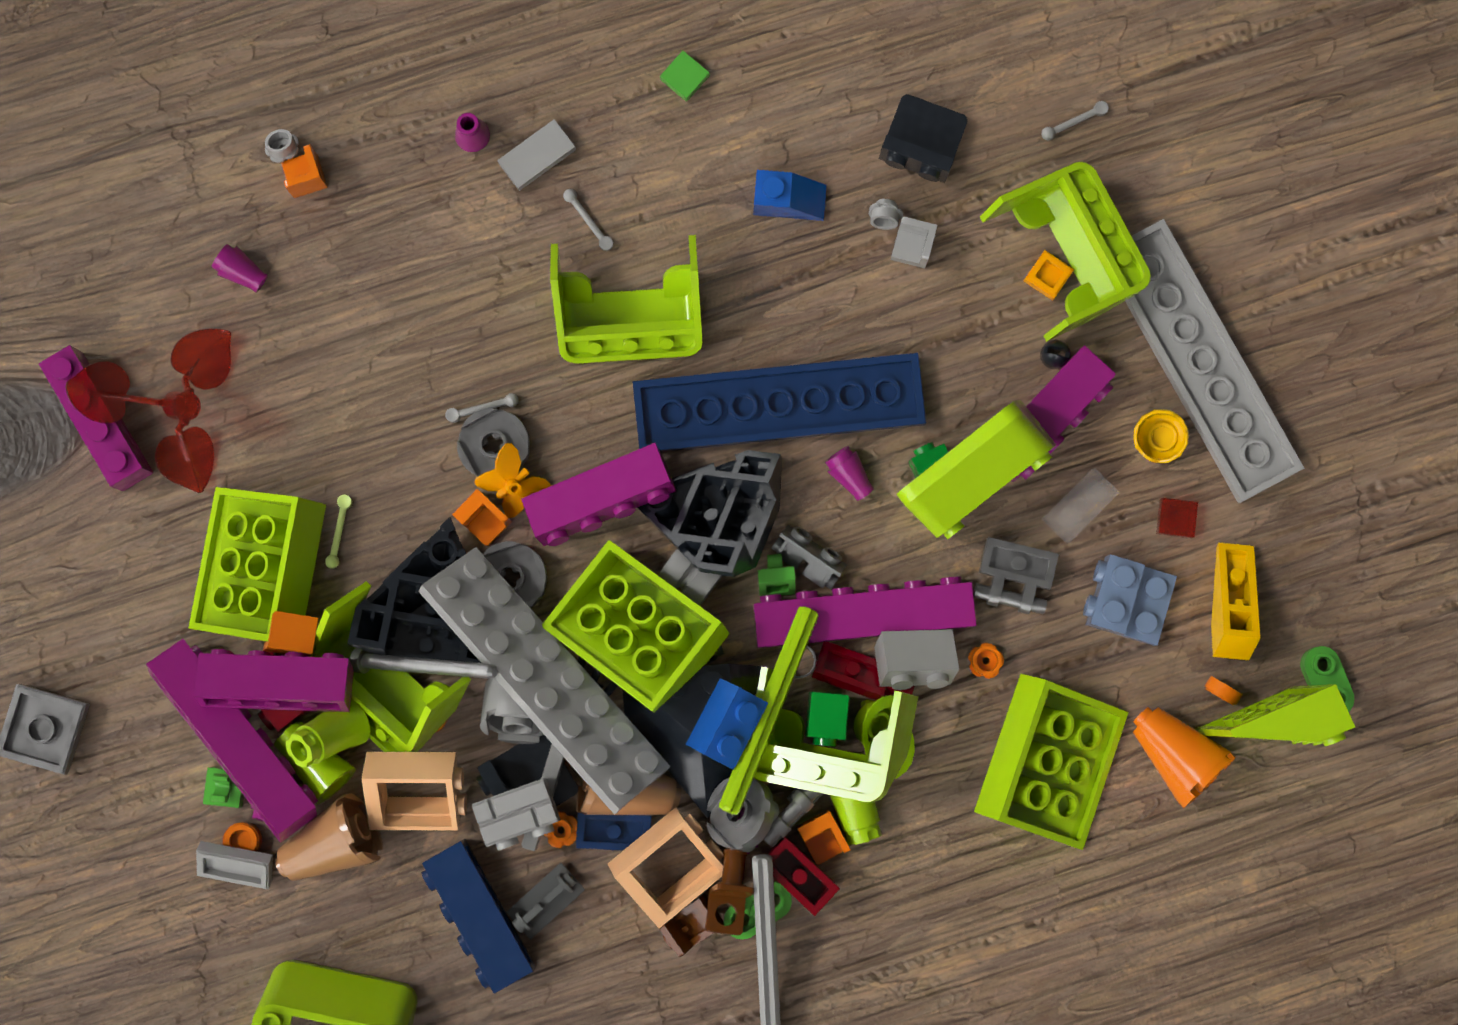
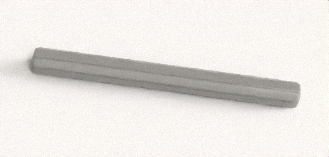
M759 854L752 858L760 1023L761 1025H781L773 862L771 855Z

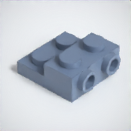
M1111 554L1105 556L1104 561H1098L1094 571L1093 581L1098 582L1094 596L1089 595L1084 606L1083 615L1088 617L1086 625L1149 645L1158 646L1177 576L1145 567L1144 564Z

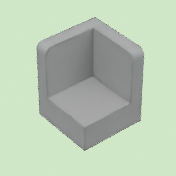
M902 217L890 260L925 269L938 225L909 217Z

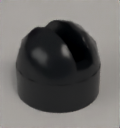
M1050 340L1041 349V361L1050 369H1059L1068 362L1070 349L1062 340ZM1048 348L1064 351L1065 356L1047 353Z

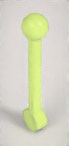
M341 495L337 499L340 510L331 552L325 559V564L330 569H334L339 565L337 554L346 511L352 506V499L348 495Z

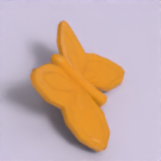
M505 443L499 451L495 460V469L484 472L476 477L474 481L475 485L486 491H497L496 497L498 499L503 498L502 507L508 518H514L524 509L521 498L552 486L544 478L536 476L526 478L530 473L526 468L519 472L521 460L517 448L512 443Z

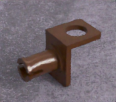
M724 849L722 881L709 889L705 929L707 932L739 936L743 932L746 898L754 894V888L743 885L747 852ZM721 904H728L735 910V921L729 926L721 925L715 918L716 909Z

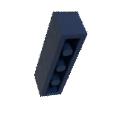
M466 839L461 840L422 863L425 868L421 872L422 877L431 891L437 890L443 901V903L439 904L441 912L449 924L452 922L456 924L461 933L457 937L458 942L467 956L473 955L479 966L475 969L476 975L485 989L490 987L495 994L534 971L536 965Z

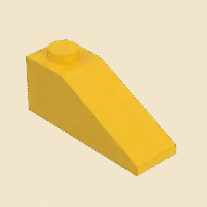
M1220 542L1217 544L1211 620L1213 657L1250 660L1260 640L1254 546Z

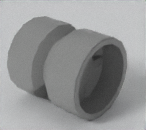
M677 549L658 576L674 588L680 587L685 596L701 606L723 575L700 572Z

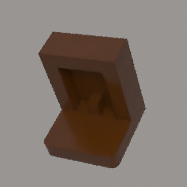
M705 894L692 901L659 928L665 943L675 951L678 957L683 956L693 946L713 934L705 929L708 898ZM716 911L715 918L717 922L724 925V921Z

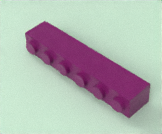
M961 576L941 578L940 585L926 586V580L904 582V589L890 590L889 583L869 585L868 592L854 593L853 587L832 589V596L818 597V591L797 592L796 599L783 601L781 594L760 596V603L753 604L757 648L783 646L800 606L811 608L818 613V619L808 643L880 636L882 631L948 630L976 626L972 582L962 583Z
M181 639L146 663L148 672L281 843L317 816L314 804L318 800L306 784L300 787L292 776L296 772L289 761L283 755L277 758L271 751L270 747L274 744L267 733L261 727L255 730L248 720L252 716L247 709L212 708L199 705L193 694L199 653L203 652L197 645L190 648L186 641Z

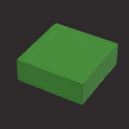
M682 50L660 75V80L687 102L709 78L710 73Z

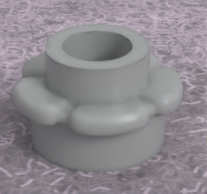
M275 130L265 139V153L267 156H270L271 161L282 163L296 156L299 151L297 147L299 140L288 130Z
M880 199L869 207L870 224L878 229H894L898 226L899 219L903 217V211L898 209L897 203L890 199Z

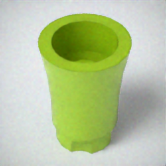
M351 700L350 712L324 711L313 720L297 728L296 732L292 733L291 737L286 740L287 753L293 758L295 764L300 767H308L312 764L320 763L341 751L366 743L370 736L369 720L361 706Z
M296 722L277 738L274 747L289 761L301 781L311 789L318 800L317 804H321L337 793L351 779L356 768L337 754L308 767L296 765L286 750V740L291 737L292 733L296 732L297 728L304 725L302 722Z
M829 795L836 811L841 831L845 832L848 845L862 844L882 836L878 824L880 818L875 802H863Z

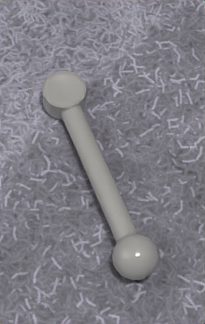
M1099 101L1093 109L1053 128L1045 127L1041 133L1042 138L1047 141L1052 140L1055 134L1095 115L1099 117L1104 116L1108 111V104L1104 101Z
M567 189L563 194L564 200L572 203L599 239L600 249L603 251L611 250L613 247L612 239L604 236L577 200L576 191Z
M509 393L504 399L462 410L450 408L446 411L445 417L449 422L456 423L460 420V417L474 414L483 409H494L505 405L514 407L518 404L519 399L516 394Z

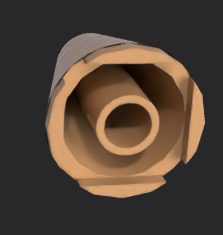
M663 774L615 815H667L671 809L678 807L681 798V788H677L675 779ZM583 780V786L578 787L576 811L584 815H614Z
M352 793L339 797L278 849L275 859L279 873L283 877L297 881L372 864L380 860L381 856H378L377 852L383 850L381 834L379 830H369L367 814L364 815L359 808L363 801Z

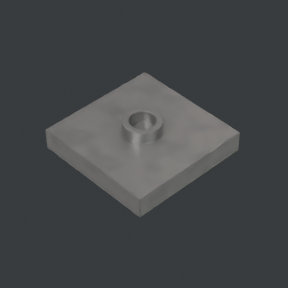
M16 684L0 735V756L60 774H68L90 704L26 685Z

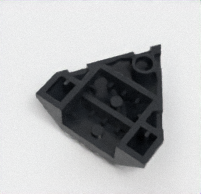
M752 450L735 454L736 460L715 467L714 463L672 478L677 491L669 494L667 500L654 505L647 503L637 508L700 572L735 577L757 567L779 512L782 474L781 454Z
M451 517L440 526V529L426 542L424 541L382 582L383 584L367 599L365 598L355 608L347 643L349 646L378 655L481 663L419 593L422 584L466 554Z
M731 663L703 666L655 713L622 689L625 716L670 765L668 769L670 774L692 798L707 819L711 815V812L707 811V806L713 791L722 781L730 778L733 769L686 745V742L720 678L756 696L761 667L764 666Z

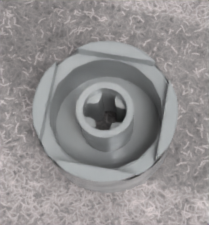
M494 677L486 681L480 721L482 732L489 736L490 729L498 733V740L508 743H539L540 736L544 735Z

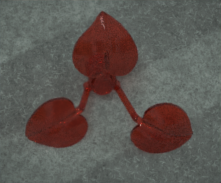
M202 329L191 332L178 340L171 352L170 362L174 370L184 374L181 379L184 391H171L164 399L126 394L130 387L129 377L120 366L111 362H95L83 368L66 382V393L77 411L86 418L99 423H113L120 420L125 414V401L162 406L166 416L179 420V423L175 427L176 435H168L159 442L155 453L156 466L159 472L169 481L194 492L202 493L211 477L214 463V447L210 436L202 428L193 426L183 431V428L188 426L189 421L195 419L201 410V402L197 395L194 394V389L190 387L189 380L194 387L203 390L216 388L225 381L231 366V332L223 329Z

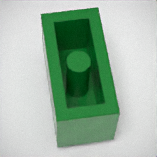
M809 692L805 736L813 737L812 744L836 747L837 739H846L849 695Z

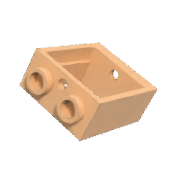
M456 752L366 753L361 779L369 830L458 831L460 815H466L467 794L460 793V790H463L464 768L457 767ZM386 783H446L447 797H388Z
M676 807L607 863L614 878L658 928H661L722 877L723 871L721 859L724 857L722 850L712 839L706 843L699 835L704 830L690 813L684 817ZM682 830L705 859L656 898L635 874L633 869Z

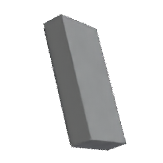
M554 119L497 161L520 191L573 153L576 148Z
M200 841L196 850L197 876L269 889L272 882V854Z

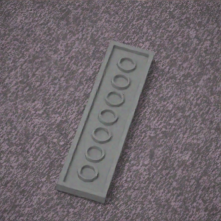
M1162 219L1132 235L1150 270L1151 277L1145 289L1125 302L1238 504L1305 469L1165 220Z
M477 547L421 585L419 593L481 663L492 664L496 667L497 675L494 678L614 815L670 768V765L562 643L542 627L543 622Z

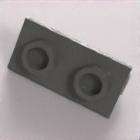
M788 524L771 549L777 552L776 554H781L782 561L791 567L794 566L795 570L804 559L809 564L802 574L821 588L826 586L831 590L847 564L842 561L841 555L829 547L822 548L813 542L812 536L806 530L797 526L793 528Z
M560 863L506 913L513 920L512 924L520 933L524 932L531 940L585 889L567 868Z

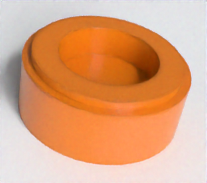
M1210 676L1204 686L1207 691L1232 706L1237 705L1243 695L1213 676Z
M249 822L231 825L223 836V845L258 852L262 844V835L259 829Z

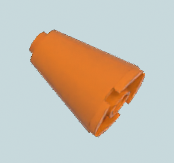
M1147 707L1133 721L1137 726L1133 731L1135 737L1177 802L1183 808L1192 803L1217 779L1221 771L1225 770L1236 759V756L1231 751L1160 707L1154 711Z

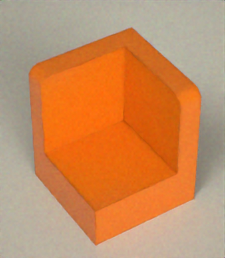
M310 144L303 146L304 155L282 162L287 179L284 181V184L293 198L328 188L319 157Z
M478 489L452 514L485 546H489L512 523Z
M275 611L272 614L268 641L264 643L263 651L279 654L298 652L307 654L309 657L313 653L318 618Z
M828 809L796 826L811 856L818 865L842 852L845 854L851 850Z

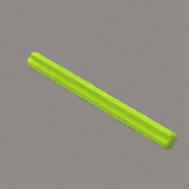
M800 606L797 610L762 697V700L768 702V705L736 767L732 771L720 800L719 808L729 814L738 815L741 811L818 619V613L811 608Z

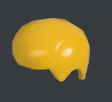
M1154 409L1142 415L1136 423L1133 433L1134 445L1138 452L1148 461L1153 463H1169L1181 457L1188 446L1189 430L1182 417L1174 411Z

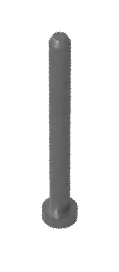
M358 648L353 650L350 657L355 673L365 674L370 669L486 679H491L497 675L496 667L487 663L378 655Z

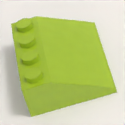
M216 487L188 629L266 642L269 637L272 614L275 611L306 616L326 504L295 496Z
M610 540L607 541L542 624V627L653 713L710 660L730 634L721 621Z
M1020 674L974 812L1083 850L1129 712L1048 680Z
M1328 684L1290 687L1195 728V730L1205 736L1291 741L1293 745L1301 742L1303 745L1312 743L1313 746L1323 743L1324 746H1329L1346 738L1344 732L1355 728V725L1337 685Z

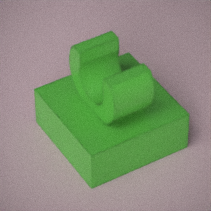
M781 554L767 555L768 569L758 570L759 596L795 594L794 566L783 567Z
M207 767L203 804L242 808L244 795L223 768Z

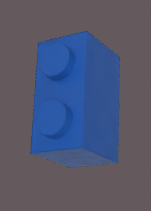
M720 678L686 745L734 770L768 702Z

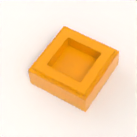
M1044 250L1024 279V282L1053 301L1074 269Z

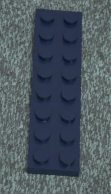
M918 353L632 381L639 449L656 443L660 451L665 452L924 426L926 424Z

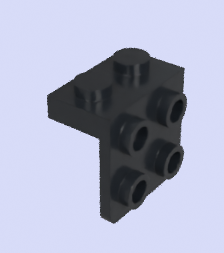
M909 94L903 95L889 132L885 137L879 159L885 161L887 165L893 168L907 169L918 173L920 177L926 180L945 183L968 119L964 114Z
M542 735L539 738V743L518 744L498 757L478 766L477 769L481 775L477 776L476 780L486 796L490 794L495 796L540 780L552 743L545 735ZM563 763L553 796L556 806L575 796L579 789L565 763Z

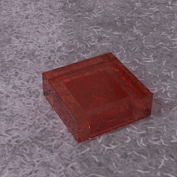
M1161 498L1156 534L1194 538L1198 502Z

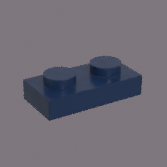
M578 812L576 848L623 851L651 828L652 815H584Z

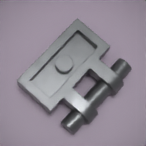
M988 537L986 538L979 573L993 577L990 586L976 583L973 597L986 600V604L996 607L998 604L1016 607L1018 612L1030 614V611L1044 614L1047 600L1034 597L1036 587L1047 590L1051 589L1059 554ZM1004 580L1024 584L1022 594L1002 590Z
M795 788L787 797L791 803L782 813L779 812L777 819L773 821L764 840L773 847L814 806V803L823 793Z

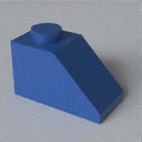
M757 170L753 215L824 221L827 185L792 172Z

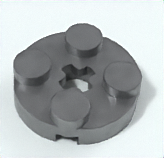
M493 408L483 409L468 417L461 427L462 430L457 440L458 456L465 468L476 476L495 469V460L498 453L494 454L493 451L485 452L484 447L488 444L486 438L491 435L495 439H503V444L499 446L500 450L505 443H512L517 448L521 460L520 469L529 457L530 440L528 432L523 423L509 412Z
M513 541L495 544L484 552V557L502 577L506 576L505 569L511 568L514 573L520 572L521 578L516 580L517 586L513 589L530 608L535 606L539 599L543 597L547 583V571L541 557L527 545Z
M727 778L715 788L708 801L707 811L711 812V824L707 822V829L712 839L719 845L731 850L750 852L769 832L773 821L778 817L779 807L773 801V795L768 786L762 781L753 778L742 806L745 808L744 815L736 821L739 814H729L719 808L720 800L729 781V778Z

